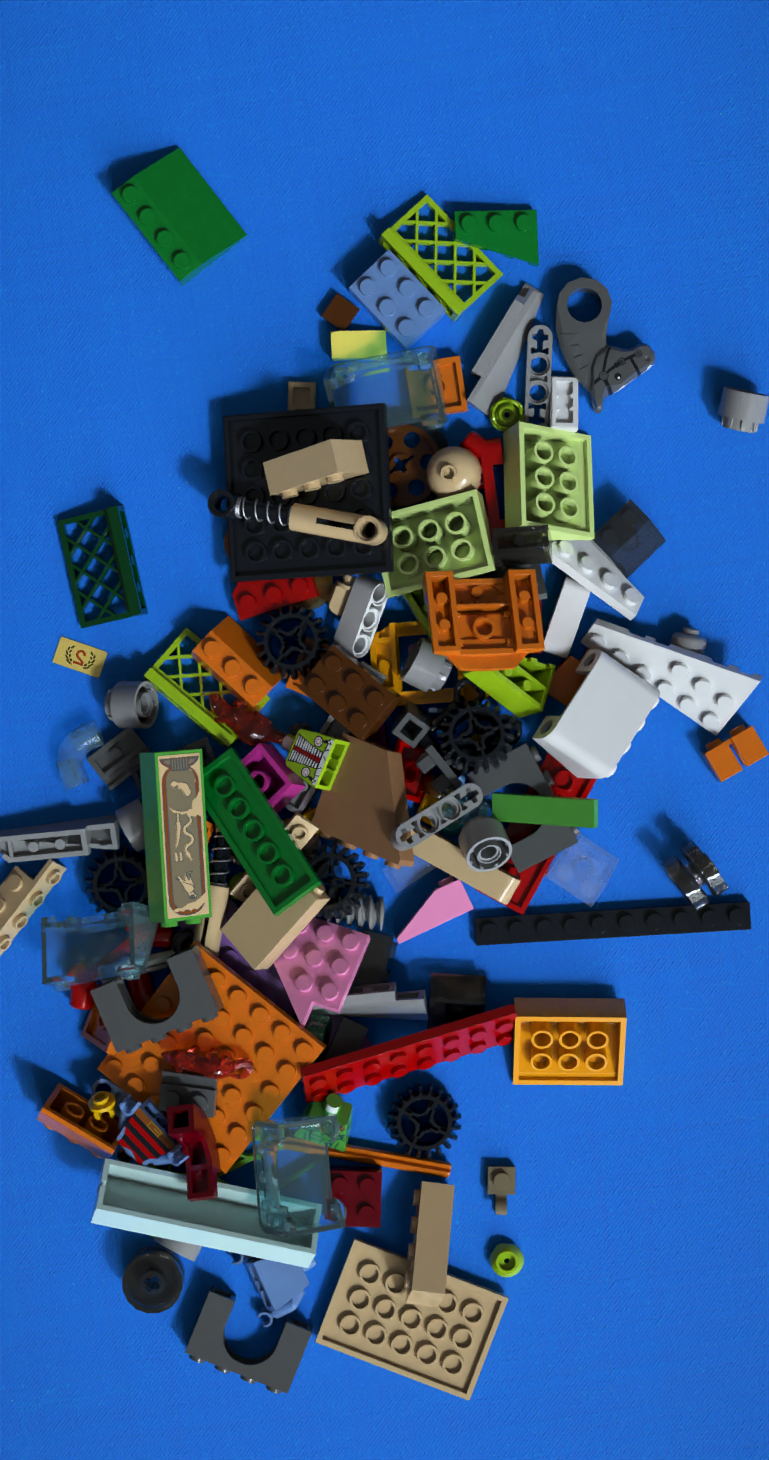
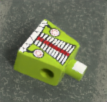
M300 729L296 736L288 734L282 741V748L289 751L285 761L286 766L310 786L330 791L350 742L318 732Z

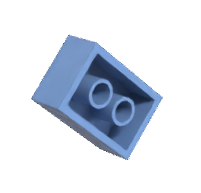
M390 250L385 252L349 287V293L405 352L446 315V309Z

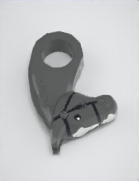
M581 277L568 282L559 293L555 307L554 329L561 354L573 376L590 393L594 412L600 413L603 410L604 398L620 391L646 372L654 364L656 356L652 348L645 343L635 345L632 348H620L606 344L612 300L607 288L596 279ZM579 292L590 293L599 303V315L588 322L574 319L567 307L568 299L572 295Z

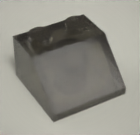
M630 499L595 532V538L590 541L628 578L666 540L652 521Z
M431 972L427 1029L484 1013L486 976Z

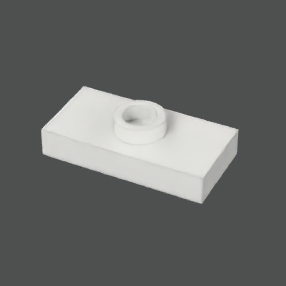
M551 376L550 428L569 432L578 431V380L575 377Z

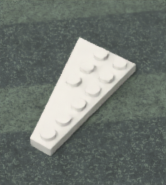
M598 618L581 640V643L588 648L600 649L660 691V698L715 736H717L757 687L763 677L756 673L750 675L738 671L739 667L730 664L727 667L715 663L710 657L672 644L669 646L655 642V638L647 635L645 638L630 633L629 629Z

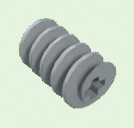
M369 894L365 902H363L362 898H358L357 900L360 902L361 907L355 908L351 905L352 915H346L343 911L342 919H336L335 917L337 925H340L345 918L347 927H351L354 920H357L358 928H362L365 921H368L369 930H373L376 923H379L380 931H382L385 911L383 896H379L376 903L373 902L372 895ZM340 895L339 899L336 900V903L342 900Z

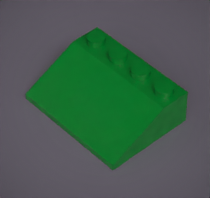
M180 147L137 173L112 192L116 202L182 286L247 236Z

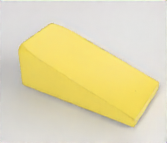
M386 330L330 331L332 361L387 358Z

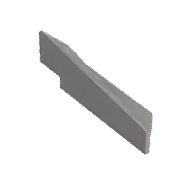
M527 283L524 284L520 293L514 299L471 371V374L477 377L479 381L468 397L467 404L490 417L492 405L503 398L544 297L542 292Z

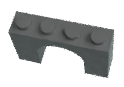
M528 742L516 747L511 752H507L508 758L505 762L498 759L500 764L498 769L489 764L490 771L487 774L483 771L482 767H479L477 775L473 774V770L467 774L470 782L481 788L483 797L512 783L529 785L540 795L556 796L551 787L555 785L548 770H542L538 763L542 758L536 746L530 747ZM541 825L535 832L511 844L512 854L510 857L518 873L578 843L579 838L577 835L581 834L578 827Z
M197 944L172 954L166 959L180 993L178 1008L169 1017L151 1018L141 1013L132 1002L122 976L97 985L90 991L117 1053L123 1050L127 1054L142 1048L141 1043L151 1039L152 1043H156L168 1037L166 1033L176 1029L177 1033L193 1027L192 1022L202 1019L204 1023L218 1017L217 1012L224 1005Z
M211 1285L185 1353L189 1354L190 1359L198 1363L207 1361L214 1364V1367L223 1373H230V1371L237 1373L242 1380L248 1383L255 1384L256 1381L266 1385L265 1388L273 1393L281 1394L282 1391L288 1394L312 1334L313 1326L287 1316L277 1343L269 1353L258 1358L242 1357L229 1347L224 1333L237 1295Z

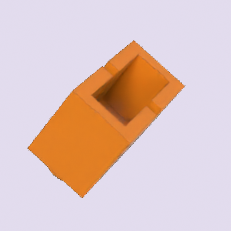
M742 723L730 730L731 736L724 741L717 738L705 745L707 750L702 752V755L718 782H723L743 770L729 747L730 744L743 765L747 767L769 755L752 725L745 727Z

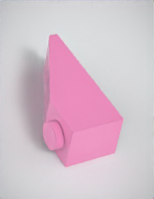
M450 875L437 882L439 887L433 889L396 936L399 944L474 909L461 880L454 879Z

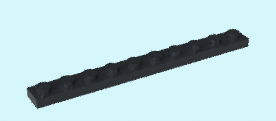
M749 901L475 917L477 946L751 929Z

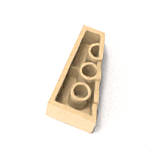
M422 1181L419 1190L414 1189L412 1206L417 1207L416 1215L411 1217L410 1233H413V1241L409 1243L407 1253L410 1267L409 1271H406L405 1288H407L405 1303L438 1307L445 1295L455 1185Z

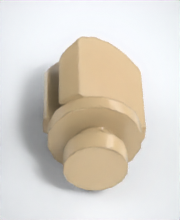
M354 575L342 576L344 580H336L328 598V605L330 610L336 615L342 616L352 586L357 578Z

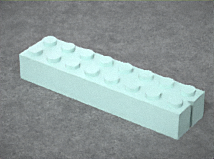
M105 1158L99 1174L91 1223L309 1268L316 1255L322 1204L217 1182L218 1198L191 1202L187 1200L186 1175Z

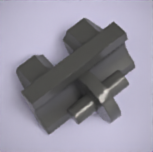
M430 744L422 748L424 752L414 763L423 774L427 773L434 766L439 769L441 774L430 782L439 794L450 790L452 787L457 789L463 784L449 767L455 758L450 760L443 759ZM449 750L441 751V752L445 755L446 752H448ZM460 763L459 766L455 768L457 772L463 768V765Z

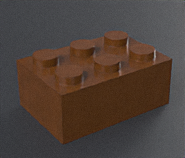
M334 644L330 646L298 687L361 741H370L403 699L400 694L342 646Z

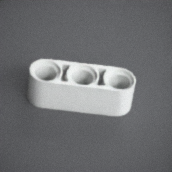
M367 574L358 576L352 586L336 630L334 645L342 646L357 658L365 656L368 652L388 598L384 582Z
M566 575L546 630L544 636L545 649L543 650L567 659L591 592L569 575Z

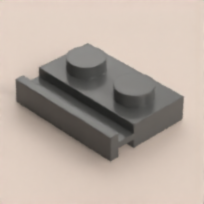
M126 728L86 760L112 791L140 769L139 753L151 751L133 728Z
M166 1068L162 1070L163 1077L159 1100L160 1111H167V1107L194 1103L203 1110L207 1117L213 1118L216 1115L217 1081L219 1076Z

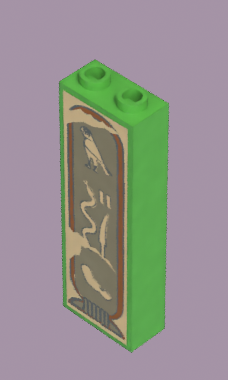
M202 749L139 753L149 921L160 922L161 927L178 926V921H184L185 924L201 923V918L212 917Z

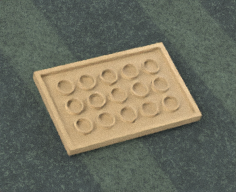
M354 1237L315 1342L469 1401L509 1297L447 1273L445 1295L438 1307L405 1303L407 1293L405 1276L406 1271H409L410 1260H407L405 1256Z

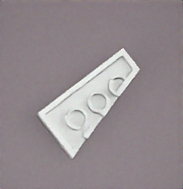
M550 540L543 555L545 559L630 621L637 615L644 596L590 540Z

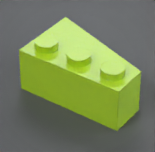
M530 657L524 658L515 669L463 671V675L518 718L543 712L556 665L543 664L538 662V659Z

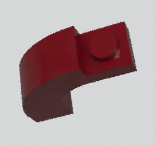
M194 1103L167 1107L168 1135L182 1145L181 1148L184 1155H189V1158L185 1160L187 1200L193 1202L218 1198L217 1173L221 1172L215 1135L206 1114Z

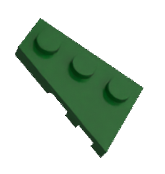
M537 210L454 211V241L481 250L493 251L510 259L515 258L525 261L536 267L539 265Z

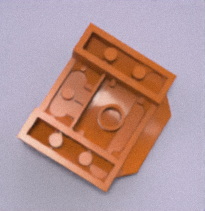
M535 569L507 570L503 578L454 579L453 571H425L422 577L424 602L427 605L433 654L446 656L459 671L515 669L528 653L545 649Z

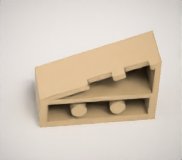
M329 439L263 462L270 495H282V499L297 497L300 491L318 490L322 485L342 482L345 479L369 473L362 440Z

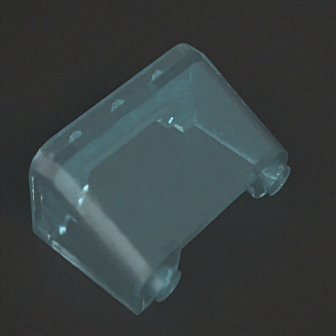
M423 346L338 363L328 368L323 379L330 407L376 403L387 404L388 428L421 422V425L427 426L428 429H437L444 426V423L448 421L436 346Z
M136 902L122 903L117 912L84 918L70 916L63 921L56 920L54 916L41 918L42 984L54 986L55 991H67L71 989L72 985L120 977L126 980L139 979L140 974L146 972L159 922H150L149 906Z
M325 1114L257 1121L253 1124L252 1143L258 1219L264 1233L291 1238L346 1228V1207L339 1199L332 1197L328 1143L334 1142L340 1133L337 1115Z

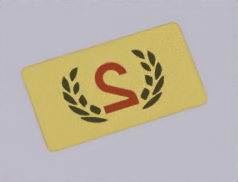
M61 637L53 663L99 678L107 652Z

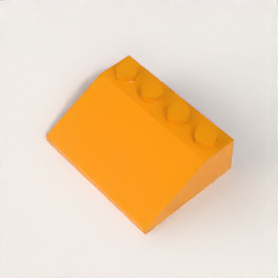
M514 998L517 1018H515L513 1039V1085H623L627 1023L625 1000L623 998Z

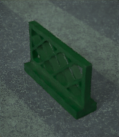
M116 505L104 510L58 520L57 524L81 628L148 614L124 506ZM105 516L107 528L103 535L90 527L97 517ZM89 520L86 525L81 521ZM76 523L84 528L77 541L68 537L66 525ZM88 531L100 539L92 552L80 545ZM103 542L112 546L113 555L109 562L96 555ZM78 548L90 555L83 568L74 564L73 555ZM94 558L106 565L99 578L87 572ZM109 569H112L119 575L120 581L115 589L102 582ZM84 575L96 582L89 595L82 592L79 587V582ZM100 585L112 592L105 605L93 599ZM115 596L124 600L127 612L116 614L108 609ZM92 602L102 610L97 619L87 621L85 609ZM106 612L112 615L103 618Z

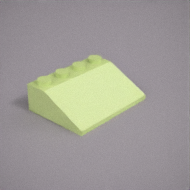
M520 421L503 433L505 536L529 541L593 540L595 538L591 436Z
M477 489L392 511L394 572L382 573L387 598L422 590V577L425 571H453L454 579H465L496 570L484 499Z

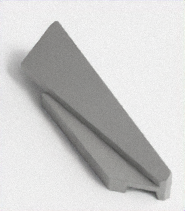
M116 815L0 830V853L2 854L1 857L8 863L85 856L91 853V848L116 850L120 847V824Z
M396 982L351 986L340 1014L315 1005L310 1013L311 1015L428 1020L425 990L397 992Z

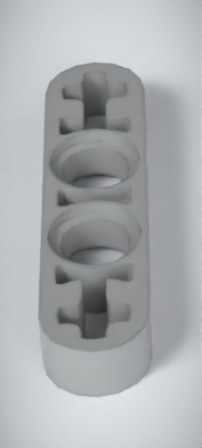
M545 325L532 327L527 337L524 422L533 424L528 420L534 416V408L529 409V404L534 406L545 405V410L539 409V418L544 419V423L539 425L547 427L550 411L553 336L551 330ZM538 331H543V336L548 338V340H544L542 343V351L548 350V355L541 352L531 354V349L537 350V340L532 339V336L537 335ZM542 358L545 360L546 370L542 373L534 372L531 368L533 359ZM536 385L543 387L545 390V397L539 401L532 399L530 396V389Z
M467 783L400 824L391 832L390 841L392 845L399 851L409 850L473 810L483 800L481 788L474 783ZM471 792L473 797L460 804L458 800ZM443 803H448L452 806V817H447L443 814ZM422 816H426L431 820L432 828L430 831H426L421 827L420 819ZM413 829L416 834L407 838V841L402 842L400 837Z

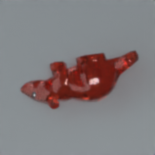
M216 694L209 695L211 710L215 716L214 721L216 723H225L229 726L242 743L253 746L265 742L282 744L287 734L271 725L272 722L258 711H246L247 704L245 702L235 699L233 701L234 706H231L221 696Z
M193 1045L188 1051L176 1049L161 1053V1056L170 1065L175 1066L176 1072L181 1073L183 1069L200 1073L210 1079H222L229 1076L236 1079H245L252 1074L254 1069L251 1059L243 1057L233 1060L230 1053L212 1047L210 1051H201L200 1047ZM239 1068H245V1072L243 1074L233 1073Z

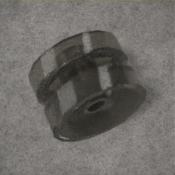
M690 840L680 848V854L687 863L686 866L677 857L672 855L660 864L687 901L696 911H699L709 904V898L701 888L703 885L715 896H719L727 890L728 885L706 853L702 852Z
M161 1245L147 1246L138 1250L129 1260L122 1278L123 1292L127 1301L135 1309L145 1313H160L171 1308L179 1299L183 1289L185 1268L180 1257L175 1252ZM156 1276L158 1281L153 1282L151 1279Z

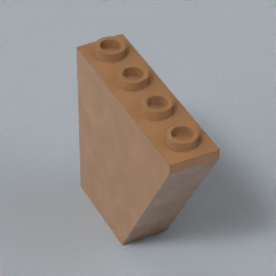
M343 733L341 739L349 741V747L331 790L322 791L312 822L319 826V836L333 841L337 838L341 840L340 845L352 850H356L357 847L363 849L362 854L376 860L379 857L386 859L384 864L395 869H400L401 866L413 867V848L399 851L394 848L390 841L392 830L409 819L401 753L372 741H361L355 735ZM411 830L400 837L402 842L407 841V838L411 836Z

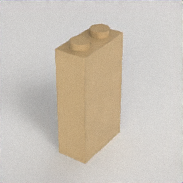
M320 884L286 911L276 916L272 913L256 888L220 930L254 970L268 969L330 900V897L324 892V886Z

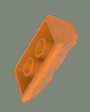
M228 615L192 650L191 656L252 712L283 679L280 677L281 669L274 675L270 672L273 664L269 667L262 665L268 657L259 658L257 653L264 650V648L255 646L257 641Z
M58 1083L42 1107L37 1120L42 1122L48 1129L55 1130L67 1137L70 1142L79 1144L89 1150L95 1157L104 1160L105 1158L110 1159L119 1144L116 1139L121 1132L118 1128L119 1118L116 1116L111 1118L110 1114L106 1111L102 1113L101 1120H96L94 1113L88 1107V1099Z

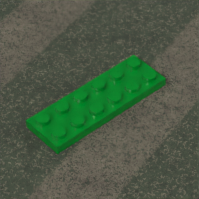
M231 747L203 768L206 810L272 913L279 916L322 884L320 878L234 748Z

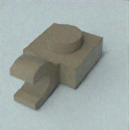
M488 1165L487 1194H495L496 1215H507V1195H515V1166Z

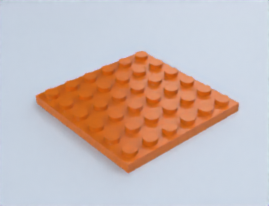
M194 941L191 946L198 945L224 1005L217 1012L218 1017L204 1023L202 1019L192 1022L193 1027L177 1033L176 1029L166 1033L168 1037L156 1043H152L151 1039L141 1043L142 1048L128 1054L125 1050L116 1052L115 1055L108 1053L97 1069L123 1091L130 1094L137 1102L140 1101L141 1105L150 1098L158 1107L163 1077L162 1070L165 1068L219 1076L217 1081L216 1115L213 1118H207L215 1135L220 1169L226 1174L302 1077L300 1068L313 1064L327 1045L198 941ZM172 972L169 973L140 1011L141 1013L151 1018H166L176 1012L180 1001V993Z

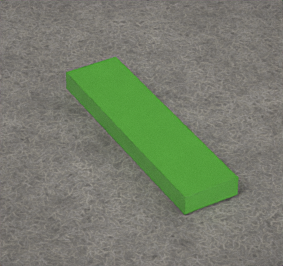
M495 792L492 793V818L501 822L596 828L598 827V799Z

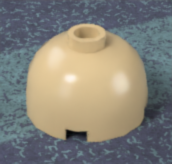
M447 446L438 450L430 458L426 468V480L430 489L439 498H444L478 489L482 467L478 458L470 450L459 446Z

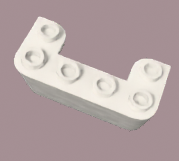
M589 649L575 670L578 675H587L562 715L546 716L532 739L577 778L602 779L610 777L616 771L617 763L622 755L630 749L631 741L636 733L645 725L646 717L659 703L660 691L600 649Z

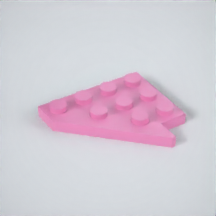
M314 917L276 959L274 965L302 1026L306 1025L314 1005L340 1014L371 940L369 935Z

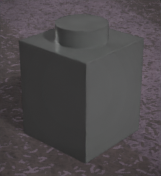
M408 701L392 721V733L412 748L416 747L431 728V716L411 701Z

